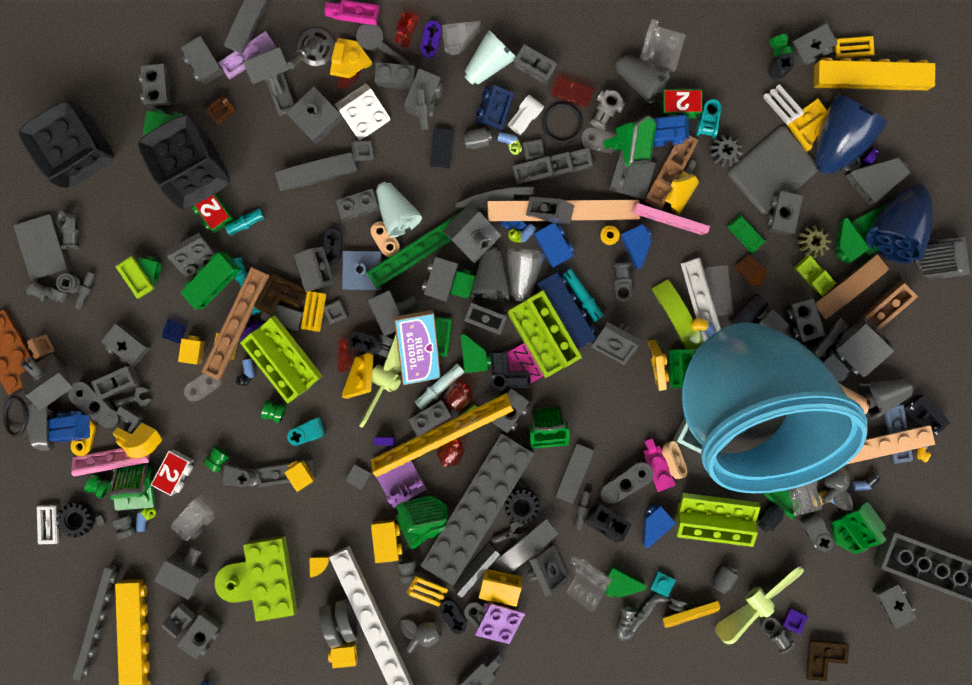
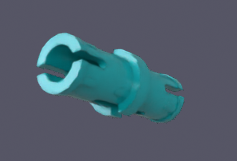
M257 208L246 215H240L238 219L224 226L228 234L232 236L243 229H249L251 225L265 218L261 210Z

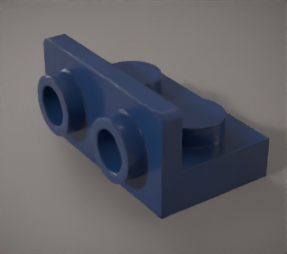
M496 85L487 86L482 92V102L476 111L477 118L475 122L503 130L514 93Z

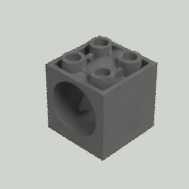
M864 315L850 326L845 333L840 335L835 343L836 355L843 362L847 360L851 365L849 366L856 375L861 374L863 377L867 376L894 352L891 341Z

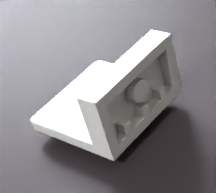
M366 83L334 104L358 140L364 139L390 121V117Z

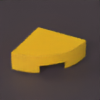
M329 556L309 558L310 577L318 576L326 569L329 563Z

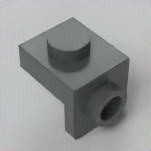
M181 603L162 623L161 627L173 638H176L196 615Z

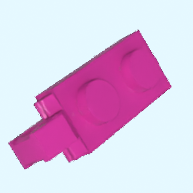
M341 0L337 4L326 2L325 16L343 21L370 25L377 24L379 15L378 5Z
M652 438L644 440L647 450L643 451L644 459L653 469L654 476L652 480L657 492L675 486L676 484L669 472V466L662 454L660 445L655 446Z

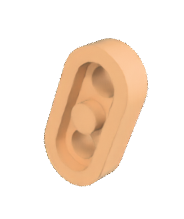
M384 222L374 223L371 227V235L381 252L386 257H391L399 252L400 244L395 237L388 235ZM383 228V234H377V229ZM392 244L394 246L393 250L388 251L387 245Z
M675 441L665 443L662 454L666 458L670 474L675 479L685 478L687 476V466L678 444Z

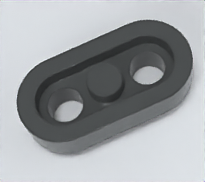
M471 601L465 606V617L478 628L486 611L483 610L484 606L481 603ZM471 608H477V613H472L470 611Z

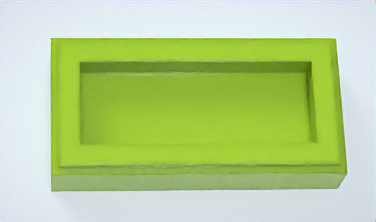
M130 256L115 266L137 299L155 289L134 256Z

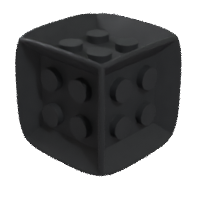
M64 101L52 106L28 121L18 130L25 149L40 172L50 183L62 188L82 182L103 169L114 159L111 148L94 121L81 106L72 101Z
M182 115L168 121L146 134L138 142L140 153L152 178L162 193L180 209L189 208L221 191L230 183L228 171L217 149L210 141L205 130L191 115Z

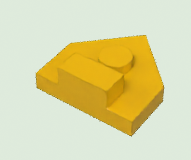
M338 38L337 42H335L330 75L351 78L358 71L372 65V61L357 41Z

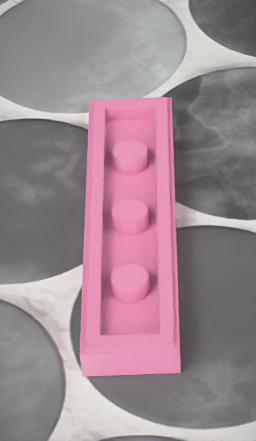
M639 203L633 205L631 211L633 214L699 235L707 234L710 228L708 225Z
M123 448L76 456L72 458L71 474L79 476L148 463L150 454L141 458H131Z

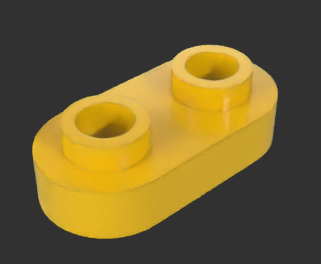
M91 418L89 426L90 437L71 442V450L77 456L87 455L92 450L96 423ZM79 443L83 445L82 450L78 449Z

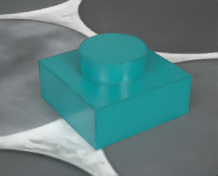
M657 571L649 588L668 597L676 580Z

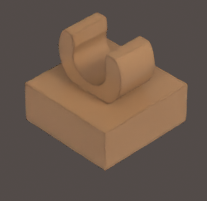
M47 334L32 338L27 342L29 345L28 349H31L34 354L33 358H41L55 352Z

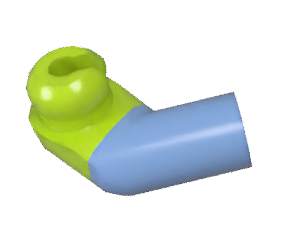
M499 132L497 141L507 143L513 155L519 154L522 146L517 136Z
M529 224L523 231L511 229L508 232V237L513 242H526L537 229L532 224Z
M144 508L138 512L135 531L145 532L146 521L156 516L155 508Z

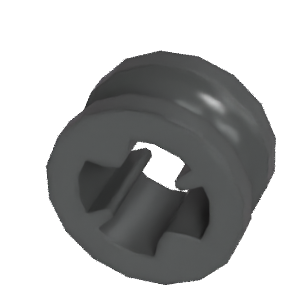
M675 597L670 598L672 602L668 606L670 609L680 612L686 610L684 606L687 605V601Z

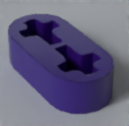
M429 21L424 27L420 50L427 59L434 58L439 49L442 29L441 25L436 21ZM432 26H435L438 32H434L433 38H430L431 34L428 29H432ZM429 42H432V49L434 51H430V54H428L424 48H428Z

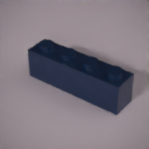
M556 272L536 286L540 292L544 291L576 348L580 349L595 340L596 337L594 335L597 333L592 324L588 325L584 319L587 316L582 307L578 309L575 304L577 299L572 291L568 292L565 287L567 282L562 274L558 275Z

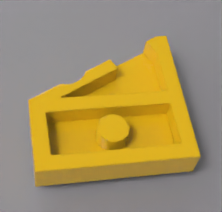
M819 99L804 108L803 115L787 125L806 152L812 148V144L819 134L822 121L827 112Z
M655 339L648 340V346L652 351L651 362L655 383L659 391L666 390V382H669L668 372L664 369V365H667L665 353L662 354Z
M366 353L355 357L342 392L343 398L348 399L371 392L372 354Z

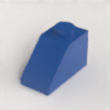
M644 224L620 235L636 270L643 266L651 244L650 238L652 234L648 227H644Z
M659 504L656 506L652 505L645 511L647 514L643 520L642 544L647 549L676 524Z

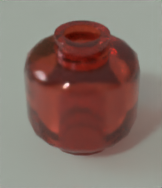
M463 382L453 383L444 393L445 405L453 411L455 409L463 410L472 400L471 388Z
M455 439L440 446L437 451L439 462L446 467L458 465L465 453L463 443Z

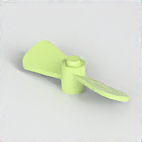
M396 335L384 367L377 365L372 371V383L378 385L379 388L359 422L361 428L367 422L383 389L392 392L397 390L401 381L399 380L400 376L398 373L401 370Z
M801 566L797 567L768 594H765L759 586L749 591L745 596L748 604L717 623L715 632L725 644H732L738 640L758 616L769 617L773 614L775 604L770 599L795 581L804 572Z

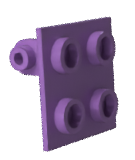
M412 461L377 477L387 495L388 502L392 504L393 508L400 502L407 501L427 490Z
M492 602L485 603L483 610L486 613L475 636L510 644L525 612L518 611V609H510L507 606L503 607V605H495Z

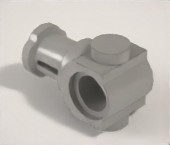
M602 90L597 98L600 101L597 106L598 112L594 119L590 120V124L599 130L605 131V125L609 118L614 117L616 111L620 113L625 105L623 98L616 91ZM612 97L615 99L616 104L609 105L606 99Z

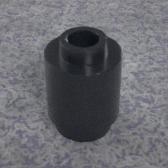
M773 503L757 519L759 522L758 526L766 533L768 530L773 532L784 519L785 512Z

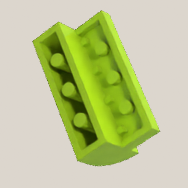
M544 291L507 311L508 316L544 378L582 358Z
M276 316L271 317L264 325L250 333L240 343L287 404L299 397L323 377Z
M683 493L681 502H678L676 514L677 537L754 547L758 534L756 520L760 511V503Z

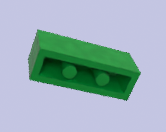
M218 252L213 254L209 259L210 262L206 266L201 267L197 271L196 277L189 280L180 292L195 310L204 309L242 270L227 253Z

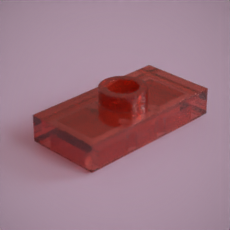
M557 77L551 96L587 108L594 89Z

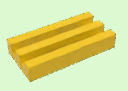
M873 36L836 39L838 44L834 47L835 59L873 57L875 55ZM869 42V45L840 47V44ZM870 50L866 52L840 53V51Z
M307 291L301 329L320 332L326 294Z
M419 576L414 577L407 590L408 595L436 606H440V600H443L445 597L443 594L448 592L446 587ZM417 582H419L421 584L439 590V592L437 593L416 584ZM413 589H416V590L421 591V592H423V593L429 594V595L434 596V597H436V598L434 599V598H431V597H429V596L423 595V594H421V593L415 592V591H413Z

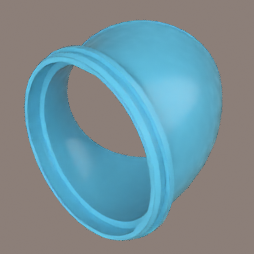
M737 323L718 330L698 348L685 374L682 388V405L687 425L694 437L703 445L701 459L709 476L717 484L729 490L743 493H770L793 489L815 482L834 473L850 462L860 452L866 441L868 431L867 418L860 404L847 397L837 379L815 354L800 342L770 327L756 323ZM787 415L779 429L767 441L756 448L736 453L721 451L735 436L746 429L772 418Z

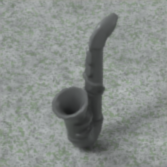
M654 595L651 600L646 602V605L642 607V610L636 616H634L637 612L636 609L621 606V618L616 626L617 638L623 641L629 640L658 602H667L670 598L663 595Z

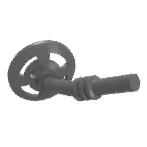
M311 28L303 32L297 42L296 54L287 63V67L294 69L300 61L310 66H322L332 59L335 46L332 36L321 28ZM315 33H321L327 39L323 41L320 37L315 36ZM307 35H309V37L305 40L304 45H302L304 38ZM327 46H330L328 54L323 58L322 56L325 54ZM311 54L316 56V60H310L307 57Z

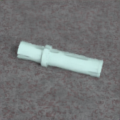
M456 363L435 384L426 388L427 391L414 401L421 410H424L434 399L437 400L438 396L464 373V370Z

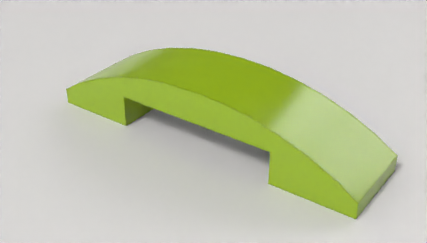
M667 279L651 288L677 331L684 348L698 349L703 344L702 336L699 330L694 331L691 328V322L694 320L671 282Z

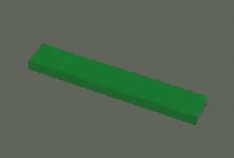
M461 212L366 272L375 288L378 289L451 242L442 231Z

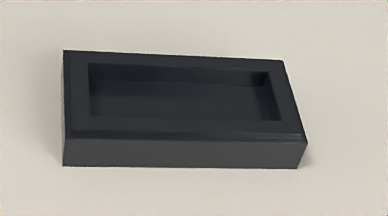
M434 128L430 167L449 169L453 130Z

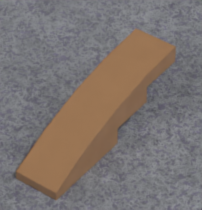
M689 135V140H685L684 144L672 147L644 200L645 202L660 210L663 208L666 202L665 199L672 189V181L674 179L678 180L698 142L696 138Z
M876 254L846 276L843 281L830 289L826 295L815 302L817 310L827 319L889 270L888 266Z

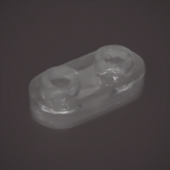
M588 128L583 132L581 141L585 147L605 153L615 152L613 148L604 149L603 141L616 137L615 134L595 128ZM588 135H594L595 140H589Z
M203 374L185 387V397L189 401H199L219 388L221 380L219 381ZM208 378L213 380L211 385L207 383ZM193 388L197 391L195 396L191 394Z

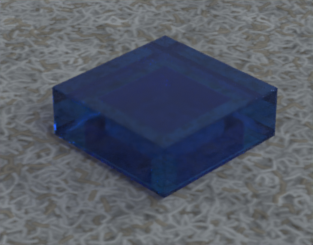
M168 319L161 337L181 344V339H183L187 325Z

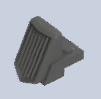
M959 237L929 241L922 260H915V265L922 275L927 277V280L970 275L966 238Z

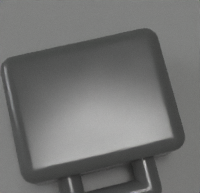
M781 125L742 157L739 162L735 163L728 170V175L761 214L767 215L773 210V206H771L773 195H777L779 191L795 192L818 172L816 170L818 166L815 164V159L808 151H805L792 132L786 126Z

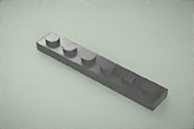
M110 564L104 568L72 678L74 680H82L91 671L92 665L90 661L97 651V646H95L96 640L101 636L102 620H105L108 609H106L107 602H110L113 596V591H111L112 585L115 584L118 578V572H116L118 566Z

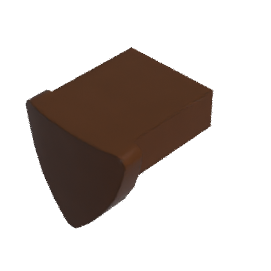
M222 94L204 110L218 126L231 114L237 112L231 102Z
M749 254L734 266L736 271L749 284L753 286H761L766 277V267L758 263Z

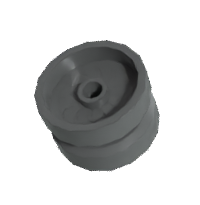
M347 599L337 601L335 609L330 604L319 608L321 628L330 648L341 646L343 639L347 643L358 640L359 634L356 619Z

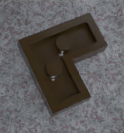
M272 274L257 300L255 308L273 316L281 300L299 308L307 292H305L303 287Z
M809 640L806 678L808 680L827 682L829 662L848 664L849 644Z

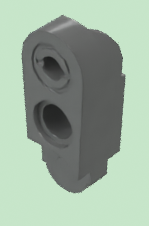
M83 381L72 384L73 388L68 391V397L73 404L104 428H113L119 425L120 415L116 413L117 408L108 398L99 400L92 383ZM82 390L83 396L77 393V391ZM96 401L100 404V409L98 411L94 409V403Z
M34 404L27 405V433H29L30 444L40 451L53 450L55 442L48 440V434L50 431L49 419L54 418V410H49L48 405L41 410Z
M643 461L632 463L602 486L600 491L601 499L606 503L619 502L652 481L654 476L652 467ZM640 470H643L646 473L642 477H639L638 475ZM623 479H629L630 481L627 488L620 487V482Z
M500 652L491 658L485 655L456 685H489L496 678L499 666L505 658Z

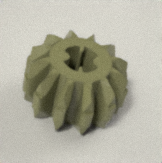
M813 225L811 229L806 227L804 228V233H799V237L802 240H798L797 244H802L799 251L806 250L804 256L807 257L811 254L812 258H816L817 255L823 256L824 251L830 249L826 245L831 243L830 239L826 240L829 233L823 234V227L817 230L816 225ZM813 239L817 240V242H815V245H812L811 243Z

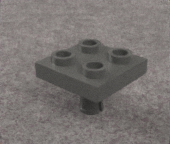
M200 233L192 237L186 235L184 236L186 240L182 237L180 239L181 243L165 251L167 258L185 278L196 273L201 267L206 266L210 262V257L216 253Z

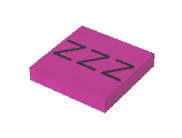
M525 343L508 352L509 371H529L531 383L543 377Z

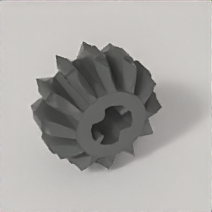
M729 134L726 138L724 135H720L719 140H713L714 145H711L709 149L714 151L710 154V157L717 158L714 160V164L721 161L720 167H724L725 164L731 167L733 162H739L738 157L742 156L743 153L738 151L742 148L741 144L736 145L738 138L732 141V135ZM724 148H725V150L729 149V153H728V154H727L726 152L723 153L722 150H723Z

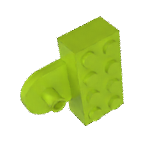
M286 535L246 542L243 545L246 561L228 564L217 573L215 578L217 594L223 600L232 603L252 600L256 622L293 616L298 611Z

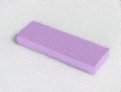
M265 31L248 43L243 54L234 51L218 63L230 80L246 70L243 64L244 60L277 47Z

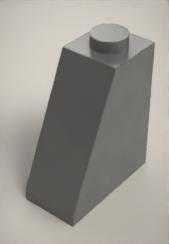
M896 158L854 170L846 174L845 177L870 205L876 203L911 172L908 170L906 162Z

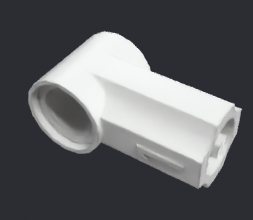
M528 95L521 103L518 112L508 123V126L514 132L521 135L530 122L537 118L544 105L531 95Z

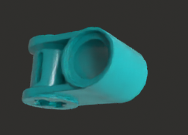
M711 99L702 106V114L698 120L696 135L703 134L714 139L716 138L721 114V104L719 101ZM708 105L715 107V114H710L707 111Z
M320 417L290 430L287 435L289 443L297 446L325 436L326 432ZM295 432L302 436L299 438V442L293 439Z

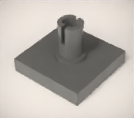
M607 322L591 347L625 365L639 347L641 340L627 333L629 331L627 325L622 330L623 323H619L616 327Z
M554 544L546 547L530 560L533 569L528 571V575H534L530 580L539 581L545 596L552 595L570 579Z

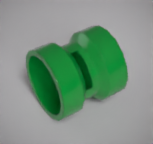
M787 33L769 40L770 47L774 48L773 56L775 59L782 54L793 53L792 46L788 44L789 37Z
M266 400L261 418L266 420L273 419L274 422L281 423L286 405H276L273 401Z
M213 446L211 455L204 459L203 464L218 473L222 469L223 462H226L230 455L223 449Z
M93 473L87 480L84 490L89 493L93 492L98 498L103 499L111 487V481L107 479L102 480L99 475Z

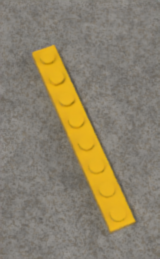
M506 393L371 459L373 474L378 477L514 411L509 396Z

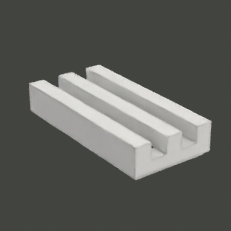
M780 84L776 86V89L770 90L769 94L766 93L764 95L766 102L787 125L803 115V110ZM772 97H774L780 103L783 109H785L788 112V114L791 116L790 118L775 103Z
M58 505L37 506L38 544L59 543V528H57L59 521L56 522V518L59 517L57 515L59 512ZM43 510H46V540H44ZM51 510H52V532H51Z

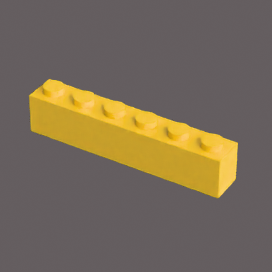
M822 58L814 65V88L928 91L935 87V63H928V60L909 63V60L890 62L889 59H881L878 62H871V59L852 61L850 58H843L840 61H833L832 58Z
M144 579L120 580L115 584L119 685H151L150 680H148L150 663L147 661L149 643L146 642V635L149 630L145 617L148 613V606L145 604L147 585H144Z

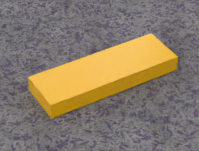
M716 601L663 618L662 622L666 628L719 612L720 605Z

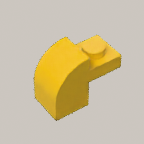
M143 423L132 434L118 427L113 432L117 439L116 443L131 458H141L149 455L162 441L156 429Z

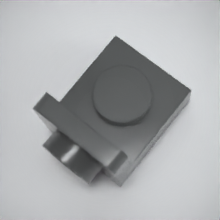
M127 405L120 406L116 412L121 416V420L126 423H132L127 431L130 434L143 423L145 416Z

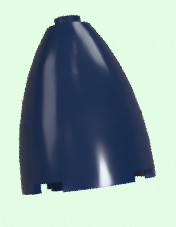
M836 94L819 130L815 151V164L818 166L816 170L825 175L828 172L833 174L852 163L872 145L886 127L888 121L861 106V104L841 94Z
M922 184L912 185L887 203L872 223L866 235V243L870 248L878 246V250L883 253L882 257L898 263L910 264L912 260H922L929 243L933 224L932 199L927 187Z

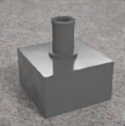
M280 47L243 61L252 84L264 80L267 81L273 97L278 95L275 87H277L279 94L284 93L277 76L289 70Z
M315 87L309 90L286 113L316 145L343 120L342 115Z
M470 204L442 231L474 263L501 236L488 220Z
M391 291L368 300L384 336L396 333L394 317L404 315L403 313L419 307L414 295L398 303Z
M52 353L38 363L31 357L26 358L29 362L25 359L21 362V366L26 370L19 375L25 396L39 410L73 388L66 367Z
M191 546L185 558L175 553L165 560L154 582L189 600L199 591L209 572L195 564L202 550Z

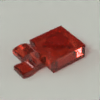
M403 11L396 27L398 33L394 37L395 43L400 44L402 40L401 47L407 48L409 46V34L414 33L420 16Z

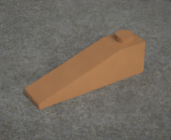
M902 278L864 316L880 330L912 303L918 295Z

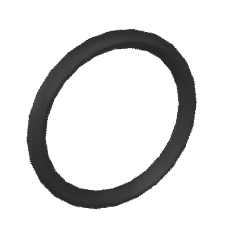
M558 103L551 106L545 112L542 120L545 134L557 143H568L574 140L580 134L583 125L579 111L567 103ZM566 107L577 115L578 129L570 138L558 139L549 133L546 120L549 113L555 108Z
M18 396L9 398L3 411L5 429L14 437L20 436L25 431L28 422L27 406L24 400ZM13 400H18L21 403L24 415L22 427L16 433L11 431L8 424V409Z

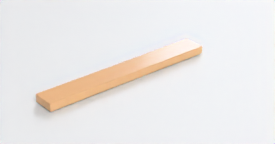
M639 200L566 201L574 205L571 220L640 219V215L631 212L633 205L639 203ZM529 201L487 202L488 221H545L526 216Z

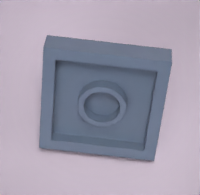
M343 251L342 289L381 290V287L375 288L366 272L382 262V252Z

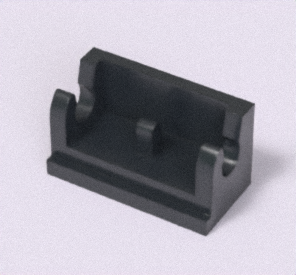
M917 394L904 406L905 413L919 427L930 425L935 436L951 423L924 395Z

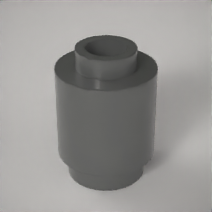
M485 127L467 131L468 133L463 134L466 149L471 148L473 150L486 147L492 141L490 130H486Z
M729 564L726 567L722 565L713 579L712 587L726 594L727 591L731 590L739 577L736 574L738 570Z

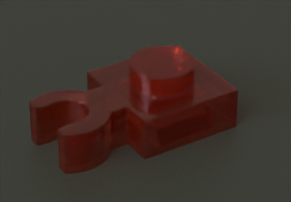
M339 339L338 372H348V368H351V357H348L347 353L348 340Z

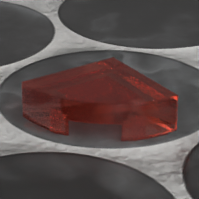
M357 72L351 78L338 77L337 89H346L358 80L360 73Z

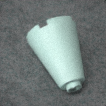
M489 30L464 71L466 73L465 78L472 85L474 83L480 84L513 62L516 56Z
M383 182L376 187V199L386 232L390 237L401 236L406 233L405 229L410 227L412 230L421 222L420 212L391 183Z

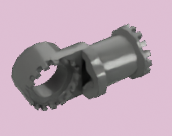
M60 211L58 213L57 223L63 233L61 249H69L70 247L71 249H79L77 245L79 230L75 229L76 218H74L75 215L71 211Z
M620 263L613 264V267L616 268L614 294L616 299L622 302L627 301L632 296V279L629 277L631 263H624V265L623 263L621 265ZM622 287L626 288L629 292L626 298H621L618 295V290Z
M35 279L29 282V287L26 289L27 295H34L44 303L49 298L56 299V302L59 300V303H65L69 294L60 291L57 287L41 285Z
M771 615L769 617H762L760 627L769 639L775 642L779 652L784 654L788 653V650L791 651L795 644L785 635V630L780 623ZM767 620L774 621L772 629H765V622Z

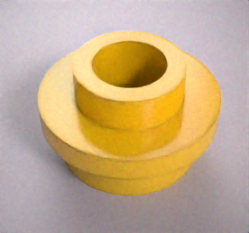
M606 226L602 229L600 238L603 243L613 245L619 240L620 234L616 227ZM607 232H612L613 238L609 239Z

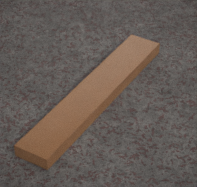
M253 267L250 268L201 373L219 381L221 380L255 308V304L269 278L268 274Z

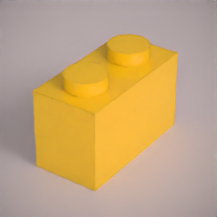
M395 519L372 522L371 529L375 563L399 561L400 555H403L402 543H398L397 537L400 536L399 524H396Z
M487 569L483 575L479 598L517 607L522 587V577Z

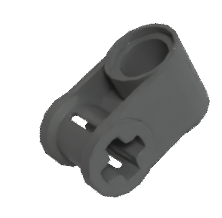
M224 464L221 484L247 487L256 486L259 483L260 475L257 470L234 464Z
M819 513L800 521L814 547L823 552L832 549L833 539ZM821 538L825 539L823 546L820 544Z

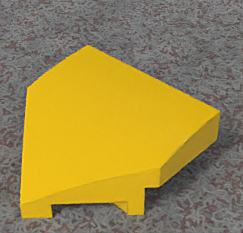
M683 171L678 180L674 179L671 184L672 189L665 199L666 202L672 204V211L678 215L699 184L697 177L693 174L689 175Z

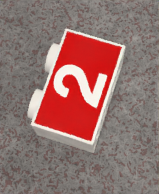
M174 449L168 451L151 486L170 496L180 493L184 486L182 481L185 476H189L193 469L191 464L194 460Z

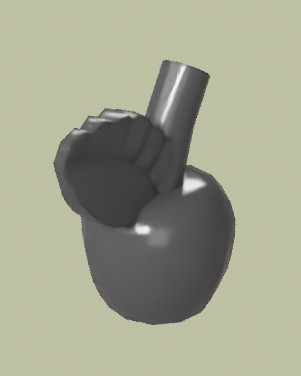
M840 468L825 477L824 484L829 491L820 499L823 504L833 499L835 505L842 508V510L852 511V499L846 492L850 485V474L845 468Z
M402 619L400 621L402 633L405 637L411 639L405 649L409 653H412L418 644L423 647H431L442 637V629L437 622L428 621L418 625L409 619Z

